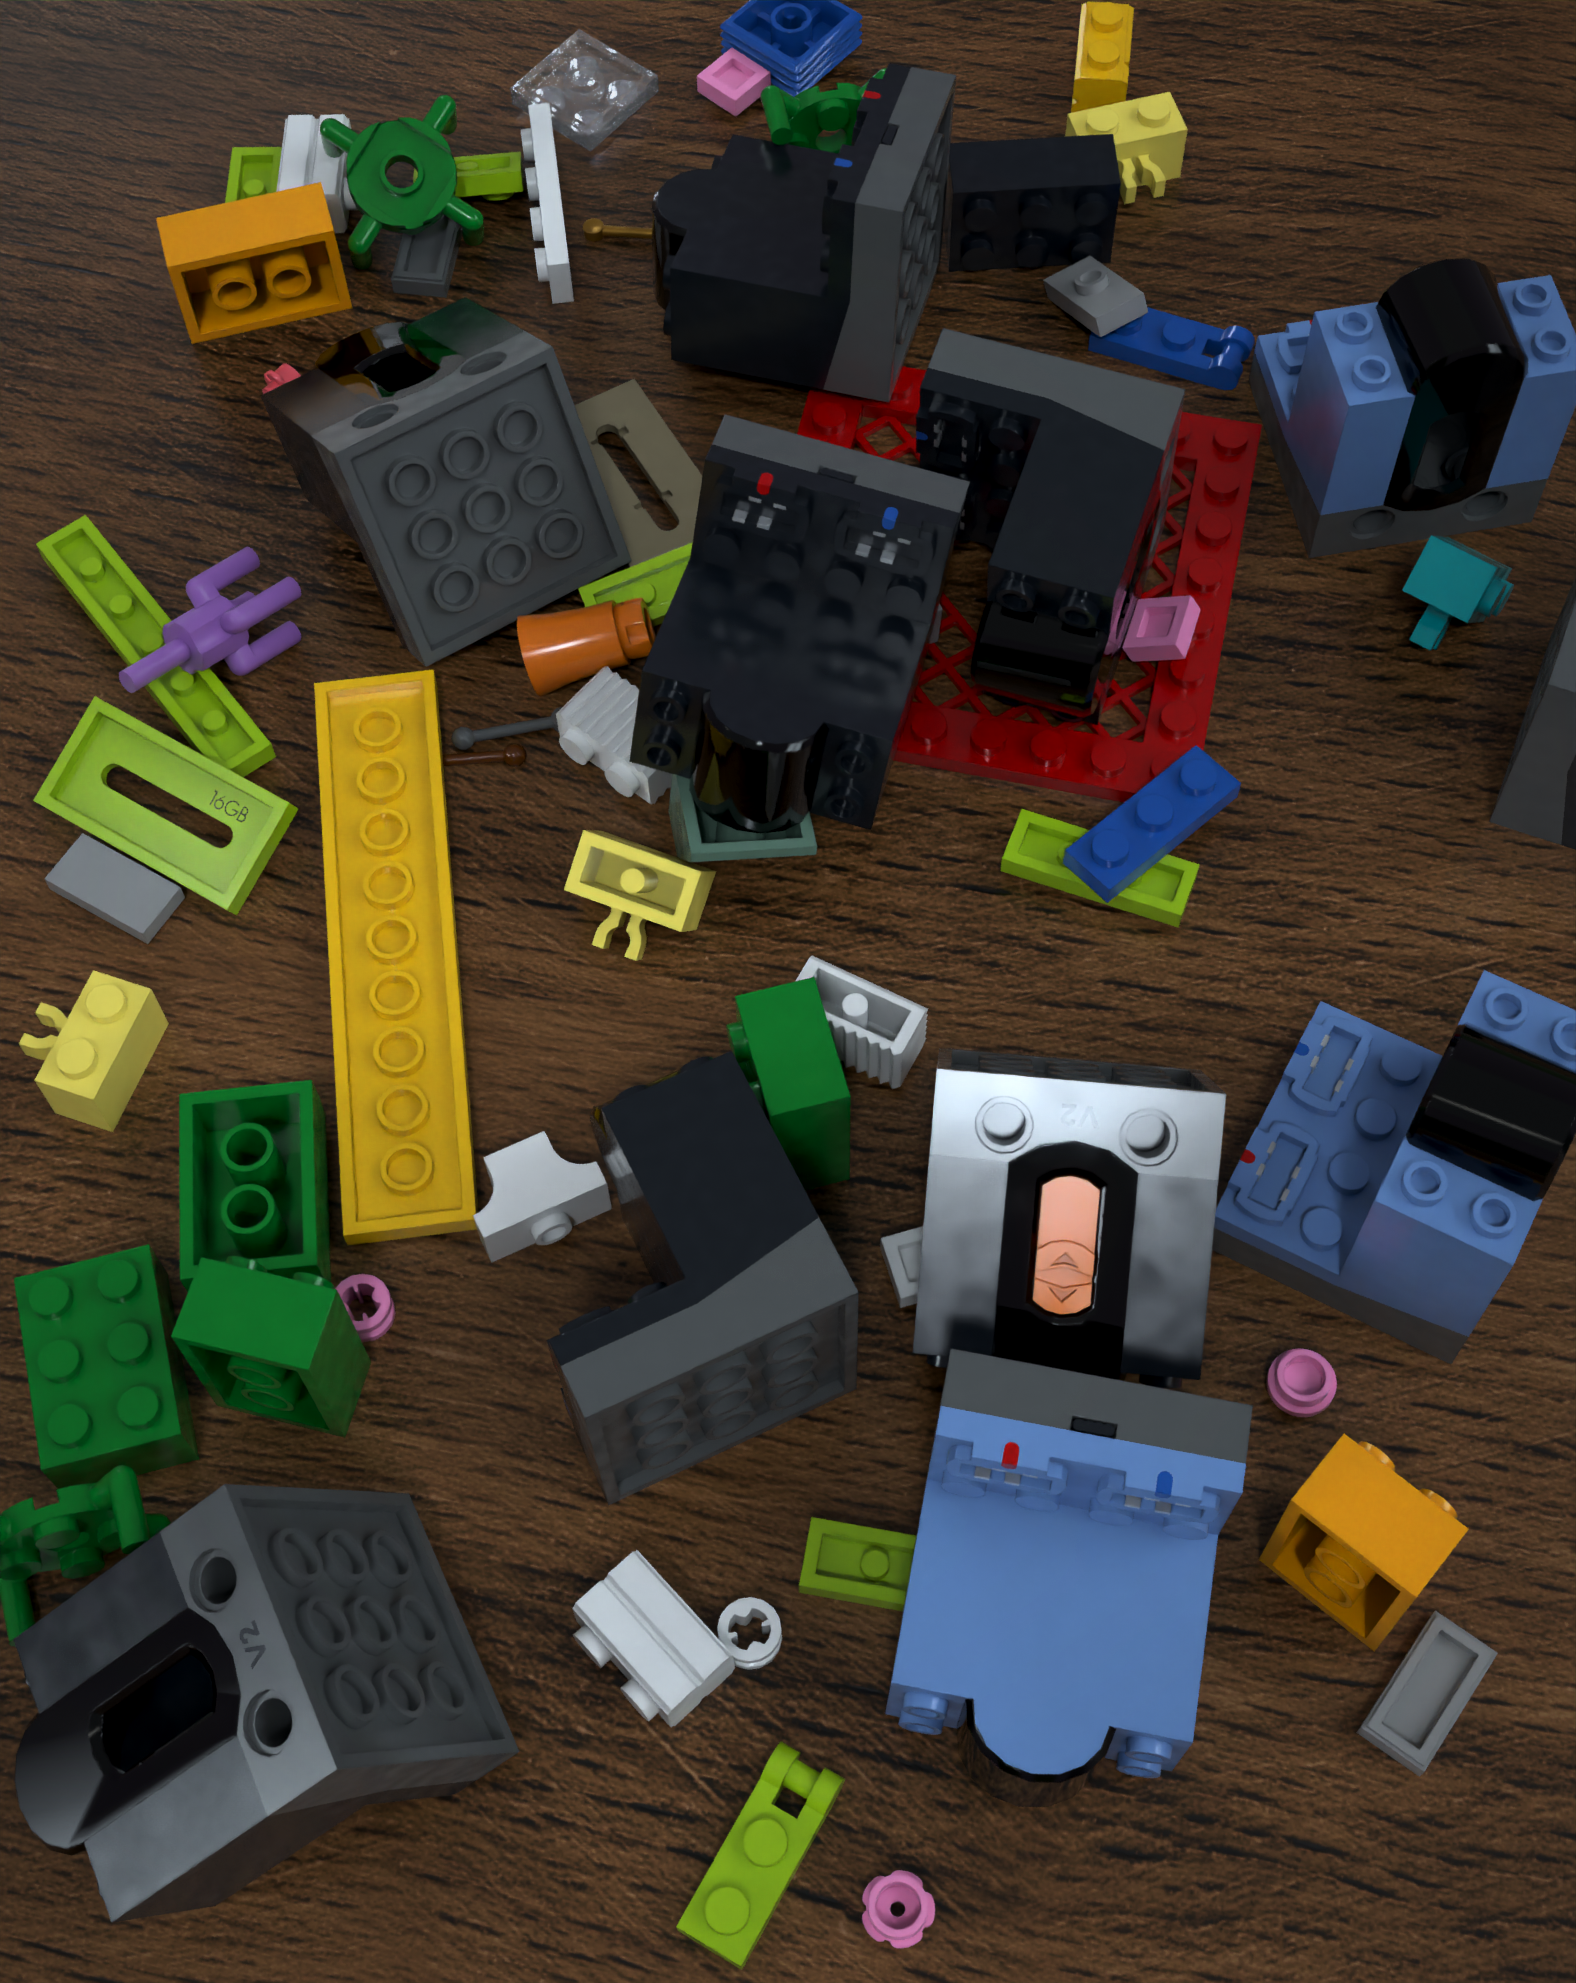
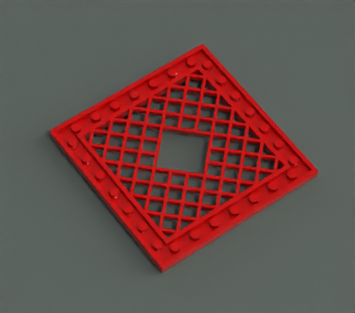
M903 366L890 402L810 387L797 434L853 450L856 443L864 453L892 461L911 452L920 463V453H916V437L912 438L901 423L916 426V415L920 408V386L927 370ZM1182 412L1172 479L1182 491L1168 498L1164 525L1171 531L1173 536L1158 544L1151 565L1163 578L1164 582L1141 594L1140 599L1158 598L1172 590L1171 597L1191 595L1201 611L1186 659L1159 660L1157 670L1149 661L1135 662L1145 673L1146 677L1124 689L1113 679L1109 689L1112 696L1106 698L1102 713L1120 704L1135 721L1136 726L1117 737H1111L1099 722L1098 725L1085 721L1077 723L1065 721L1053 727L1037 708L1026 705L1013 707L998 716H993L978 698V696L983 694V681L970 688L954 668L972 658L977 633L942 592L940 605L949 617L941 620L939 634L956 625L971 643V646L946 658L935 643L929 644L928 653L937 664L921 673L914 695L917 702L912 701L893 761L1126 802L1195 745L1204 750L1262 425ZM862 417L877 419L860 428ZM889 426L903 444L879 455L866 440V437ZM1180 470L1195 472L1193 484ZM1190 499L1183 529L1168 510ZM955 540L954 545L958 544L961 541ZM1181 544L1176 573L1174 575L1158 556ZM1124 650L1122 651L1120 660L1128 657ZM945 673L959 690L960 694L939 706H935L919 686ZM1154 685L1148 718H1146L1130 698ZM968 702L975 712L958 710L956 708ZM1027 713L1035 723L1014 719ZM721 721L718 722V729L732 731ZM823 722L815 734L793 743L825 748L829 728ZM1086 723L1093 733L1076 731L1074 729ZM1144 734L1143 742L1132 741Z

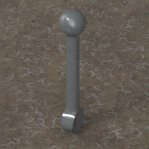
M562 707L556 708L550 717L473 731L468 727H459L452 733L451 741L459 750H467L472 747L474 742L550 728L559 732L556 713Z

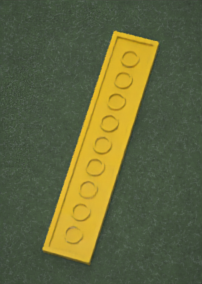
M434 670L314 683L343 1236L347 1245H357L477 1230L473 1215L478 1213L439 705Z

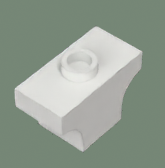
M545 1131L483 1157L493 1187V1194L488 1204L480 1212L473 1215L481 1242L492 1263L535 1243L537 1245H549L557 1242L568 1235L573 1226L611 1210L612 1206L607 1182L597 1162L575 1164L562 1159L554 1151Z

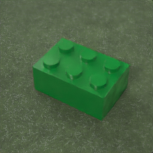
M811 977L735 996L737 1022L726 1024L731 1051L805 1190L849 1180L851 1096L815 978Z
M312 1080L179 1094L180 1281L187 1292L201 1257L225 1263L227 1257L238 1256L261 1264L267 1269V1273L292 1279L295 1273L304 1272L322 1277L331 1282L326 1112Z
M149 1244L14 1278L40 1468L58 1489L79 1484L97 1483L113 1468L120 1465L129 1466L135 1471L136 1475H141L199 1460L182 1354L171 1337L176 1319L168 1273Z
M229 1256L225 1263L201 1257L171 1337L215 1404L220 1407L345 1438L369 1371L371 1360L338 1291L334 1289V1285L322 1277L304 1272L295 1273L292 1279L267 1273V1269L261 1264L243 1257Z

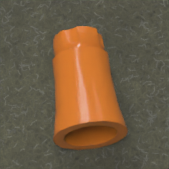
M635 598L617 604L614 600L572 610L519 615L517 617V633L523 661L531 684L539 697L572 682L595 675L604 666H608L611 670L630 665L631 659L648 656L656 639L649 610L643 598Z

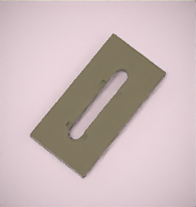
M632 379L574 405L632 560L623 565L624 569L692 543L702 475L637 381ZM613 432L620 438L677 521L678 526L670 531L661 530L647 510L643 509L640 500L607 451L598 443V436L600 434Z

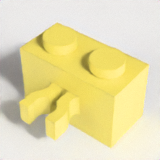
M1165 92L1068 113L1065 137L1113 134L1121 181L1120 194L1124 204L1135 202L1138 186L1147 185L1151 189L1153 198L1164 196L1166 180L1180 177L1188 129L1171 93Z
M583 830L564 890L611 907V914L597 928L592 942L593 946L602 949L609 948L613 932L623 927L627 913L631 914L626 929L630 936V944L624 957L638 961L642 960L646 948L645 923L647 920L679 932L697 930L716 871L604 831Z
M93 970L68 1018L58 1008L42 1002L35 1013L43 1025L55 1027L59 1032L58 1037L50 1034L45 1038H36L24 1033L19 1045L25 1055L45 1060L34 1081L56 1114L113 1132L169 1023L152 989Z

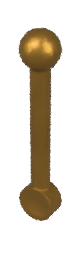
M597 218L588 219L583 224L584 237L592 242L599 241L604 236L667 240L674 241L680 246L688 231L679 226L675 230L604 225Z

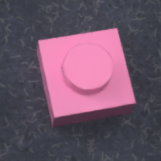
M730 48L697 75V91L735 117L761 97V92L766 86L771 85V72L734 48Z
M1191 595L1138 599L1122 647L1132 662L1186 659L1201 609Z

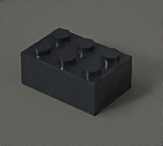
M1113 134L950 143L944 213V234L949 272L1073 265L1088 256H1092L1100 263H1110L1121 186Z

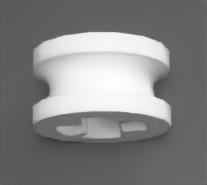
M753 1597L741 1598L729 1604L720 1615L717 1626L718 1638L733 1654L736 1667L750 1670L762 1668L772 1662L780 1650L782 1630L780 1618L771 1605L764 1600ZM752 1617L760 1618L764 1621L761 1624L762 1634H770L769 1639L765 1644L753 1641L747 1650L738 1648L736 1646L738 1644V1635L736 1632L730 1633L731 1628L735 1623L747 1626Z

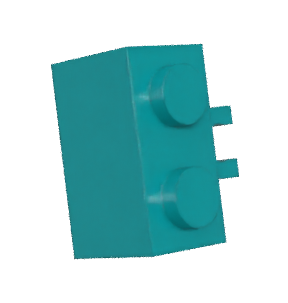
M1431 535L1402 591L1429 604L1409 640L1430 651L1433 649L1437 650L1453 617L1466 623L1484 622L1486 617H1490L1491 614L1497 617L1514 587V584L1506 581L1512 568L1449 537Z

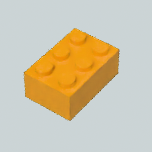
M321 182L156 218L167 269L192 344L352 308L335 232Z
M1344 1433L1290 1500L1259 1561L1375 1652L1469 1529L1457 1520L1458 1516L1455 1509L1443 1497L1428 1489H1416L1395 1473V1465L1384 1452L1367 1442L1361 1441L1356 1443Z

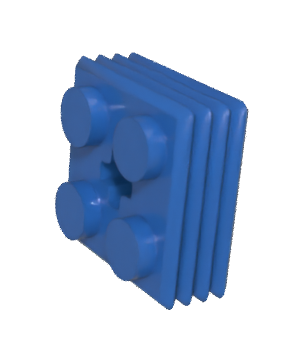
M749 0L720 25V29L723 30L720 34L723 38L721 45L724 46L721 49V53L724 54L730 48L736 49L770 71L771 83L794 97L814 86L862 43V40L859 38L862 35V31L859 30L862 27V23L859 22L862 19V15L837 0Z

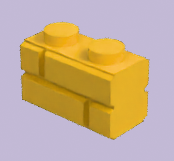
M1090 1L1081 4L1071 113L1126 101L1134 8L1129 6V4Z

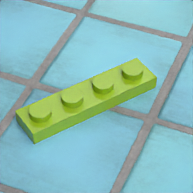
M811 1517L799 1582V1593L903 1611L916 1535Z

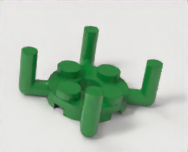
M882 68L872 78L882 79L887 68ZM869 81L862 87L851 83H836L838 90L821 93L819 86H815L800 92L794 97L775 85L766 86L761 92V101L772 142L777 145L789 144L833 153H839L842 144L851 146L857 109ZM823 130H839L836 134L828 137L818 136Z
M440 95L437 97L423 121L411 117H398V120L387 121L381 124L379 121L369 125L360 134L334 118H327L322 121L320 134L325 153L333 158L340 157L344 151L348 153L346 172L349 193L357 209L363 215L348 239L349 254L355 268L364 270L370 267L373 260L370 246L382 228L392 232L416 235L435 224L444 215L462 226L463 240L466 244L477 246L482 243L484 239L483 215L480 211L455 196L457 189L456 163L447 141L441 135V133L445 135L452 134L457 128L456 103L451 96ZM397 162L409 163L417 170L418 177L409 187H395L386 178L389 167Z
M126 1465L117 1466L97 1483L79 1484L56 1489L59 1503L35 1510L33 1497L11 1506L0 1514V1599L10 1646H15L14 1638L36 1623L27 1582L31 1575L37 1572L61 1569L64 1578L75 1579L89 1576L104 1568V1555L120 1547L124 1554H130L171 1524L169 1518L161 1513H145L137 1475L131 1467Z

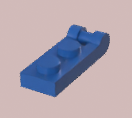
M1147 307L1148 313L1102 337H1099L1094 332L1090 334L1089 351L1220 390H1232L1237 386L1243 373L1241 362L1248 359L1255 344L1253 334L1241 326H1230L1224 330ZM1205 353H1206V354H1209V355H1212V356H1215V357L1211 358V357L1205 356Z

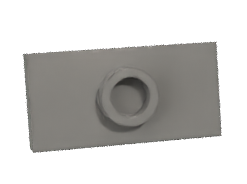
M1088 256L1043 280L1048 299L1099 337L1148 313L1144 293L1092 256Z

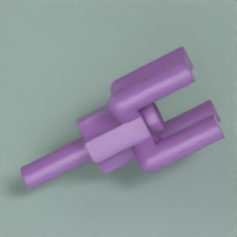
M245 547L187 582L186 593L194 608L163 626L162 634L166 645L119 672V680L122 686L128 692L134 693L177 666H180L184 671L192 675L199 670H206L222 659L225 660L229 669L235 675H247L301 641V633L298 627L293 622L287 621L248 645L249 628L300 598L301 589L299 584L292 577H286L256 596L247 591L233 600H228L221 596L218 591L260 566L258 555L252 548Z

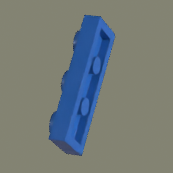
M1195 745L1065 850L1063 864L1108 903L1237 798L1241 782Z

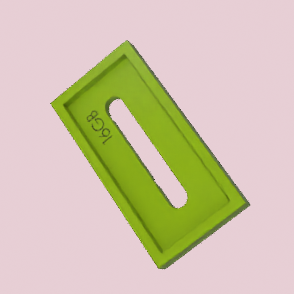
M94 696L33 800L236 916L298 811L297 807L96 696ZM115 767H122L226 824L233 832L231 842L223 848L215 847L114 791L106 782L109 771Z

